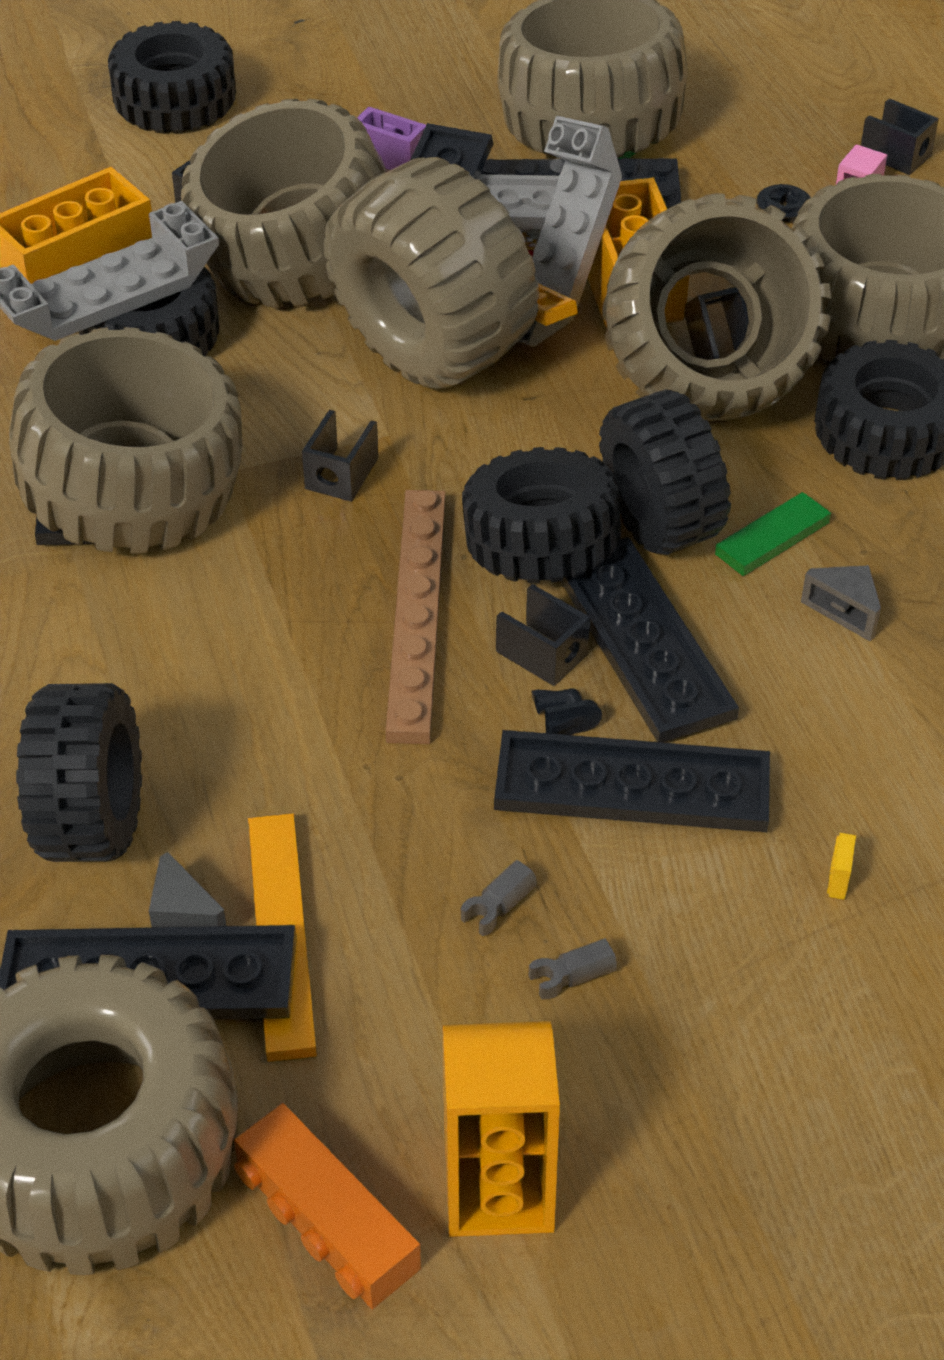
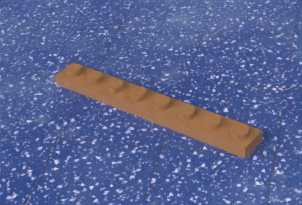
M406 490L386 722V743L430 744L445 517V491Z

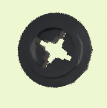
M778 184L761 190L757 195L756 204L759 209H765L772 205L786 214L782 221L794 223L798 211L811 197L807 192L793 185Z

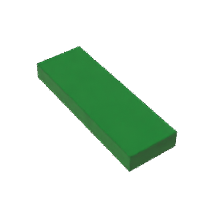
M801 492L717 543L715 555L744 577L829 524L831 512L807 494Z

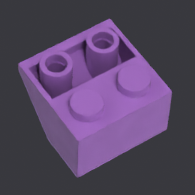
M368 107L357 117L365 126L388 170L410 161L426 127L425 124L372 107Z

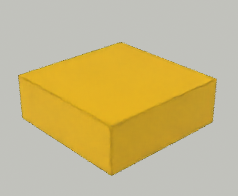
M840 832L836 837L827 887L828 897L845 900L852 869L856 835Z

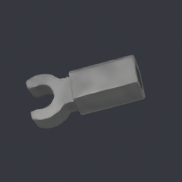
M514 861L483 889L482 896L469 898L463 903L461 907V921L466 923L472 916L482 915L484 918L479 922V934L482 936L490 934L495 929L497 917L499 915L504 916L536 886L537 881L534 872L520 861Z
M606 938L560 954L557 960L549 958L534 960L529 964L528 976L530 980L542 976L550 978L551 980L539 984V996L541 1000L551 999L561 992L563 986L569 985V987H573L616 971L617 962L615 953Z

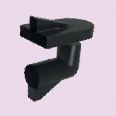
M575 688L559 691L540 689L531 691L537 713H545L546 733L571 735L595 728L602 719V711L599 705L593 700H584L581 692Z

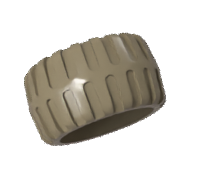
M538 0L528 5L526 9L519 10L504 25L499 42L497 84L505 124L510 133L525 146H532L533 150L547 155L548 153L544 152L556 116L609 128L617 158L622 157L627 151L637 153L648 148L649 144L659 143L678 125L683 112L688 73L683 29L674 13L667 7L661 6L657 1Z
M285 99L280 103H265L256 106V109L245 114L240 113L232 117L229 123L222 128L215 129L207 137V142L204 145H200L194 151L190 158L191 165H188L183 173L181 201L219 238V245L207 261V265L222 287L228 292L238 295L240 299L247 303L258 304L262 301L266 307L272 308L283 307L284 302H291L294 306L309 304V298L319 295L326 299L335 295L334 291L336 289L335 283L330 281L326 270L328 260L325 258L323 251L326 224L343 202L369 180L387 172L386 167L363 123L337 104H330L328 106L326 102L318 99H308L307 101Z
M438 157L415 158L369 180L335 210L326 224L323 242L324 256L328 260L326 263L328 277L330 281L335 283V296L339 304L344 305L350 315L348 320L355 330L359 329L366 339L365 344L373 353H379L383 357L384 364L395 372L401 371L403 378L431 389L455 386L497 362L529 331L537 316V301L539 299V286L534 275L536 271L533 258L528 253L523 234L519 228L517 229L506 207L491 194L490 189L483 182L474 179L467 170L456 164H449L448 161Z
M868 174L862 178H847L838 181L836 186L828 185L817 191L812 198L802 205L792 228L799 225L807 233L809 238L804 242L811 255L819 252L825 268L819 273L821 283H830L831 301L825 306L824 314L830 315L831 318L828 333L819 343L822 348V359L830 363L840 353L844 354V351L855 345L862 347L865 342L875 340L877 343H885L886 340H897L899 344L907 345L908 342L919 344V348L924 350L930 348L938 352L939 358L944 359V188L936 182L926 179L924 181L914 179L908 175L883 176L881 174Z
M723 193L708 194L697 200H685L655 215L629 239L620 252L611 272L602 313L603 320L607 322V331L605 333L607 348L609 351L614 350L619 361L616 365L619 374L624 380L629 377L639 388L635 393L640 398L667 389L679 392L690 398V403L696 404L704 420L719 421L743 418L760 412L783 398L814 364L822 349L819 343L828 333L831 317L824 314L825 306L831 301L830 283H821L819 273L825 268L819 252L811 255L804 242L809 236L799 225L792 229L782 221L786 215L784 212L772 205L765 209H759L755 207L757 199L745 195L726 199ZM709 273L723 277L738 289L746 303L749 324L745 339L738 349L726 358L705 360L691 356L676 345L667 329L665 307L668 294L679 280L690 274Z
M125 327L124 330L99 328L91 330L88 334L80 335L76 333L64 337L58 346L52 344L45 347L37 354L35 361L29 362L24 368L14 395L9 427V445L14 480L18 490H20V497L31 513L37 514V519L44 527L53 532L59 529L63 530L64 538L78 545H82L84 541L95 543L96 550L113 553V547L130 548V554L147 553L149 546L159 545L162 550L179 546L182 537L189 540L197 538L206 531L208 524H214L225 511L226 505L233 493L242 458L241 404L232 379L224 374L223 367L210 356L204 357L201 349L186 341L181 343L174 340L171 335L157 331L156 333L140 331L139 328Z
M79 955L58 958L60 967L38 973L37 967L34 965L17 972V983L5 990L0 987V1252L8 1257H13L19 1252L27 1266L42 1271L51 1272L55 1263L66 1264L72 1275L95 1274V1264L114 1261L116 1269L121 1270L139 1264L138 1253L154 1245L159 1253L169 1249L180 1240L179 1227L188 1222L190 1225L196 1226L210 1210L211 1192H220L223 1189L230 1172L231 1154L235 1150L234 1139L237 1133L238 1116L237 1085L233 1067L214 1019L208 1010L204 1007L200 1008L196 995L178 980L168 984L164 972L143 962L138 964L135 970L127 968L122 957L113 955H101L99 963L82 964ZM98 1062H120L140 1066L143 1072V1082L135 1101L116 1120L94 1131L61 1134L44 1130L25 1118L19 1109V1100L36 1085L59 1072L76 1066Z

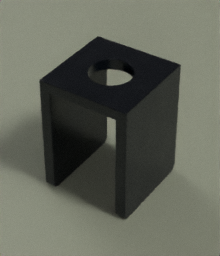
M888 99L885 101L882 120L873 116L865 118L861 146L887 154L886 166L911 175L932 156L939 118L895 100Z
M736 287L698 295L685 304L684 316L695 357L705 360L719 359L706 307L709 305L723 304L735 351L744 341L749 319L746 303Z
M329 409L302 450L304 485L307 490L352 502L379 457L377 422L372 420L369 422L347 458L333 455L338 446L336 411ZM325 467L335 472L338 481H327L320 474Z
M534 584L527 588V625L504 612H500L496 616V651L552 686H556L588 655L590 616ZM569 649L571 653L565 659L566 652Z

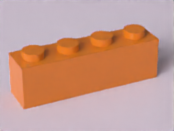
M284 1103L280 1104L234 1139L237 1156L234 1168L240 1179L248 1188L253 1190L258 1187L267 1196V1204L274 1216L284 1225L290 1222L302 1234L300 1236L301 1241L309 1254L318 1262L325 1259L335 1269V1277L339 1285L352 1299L360 1296L373 1310L421 1270L420 1243Z

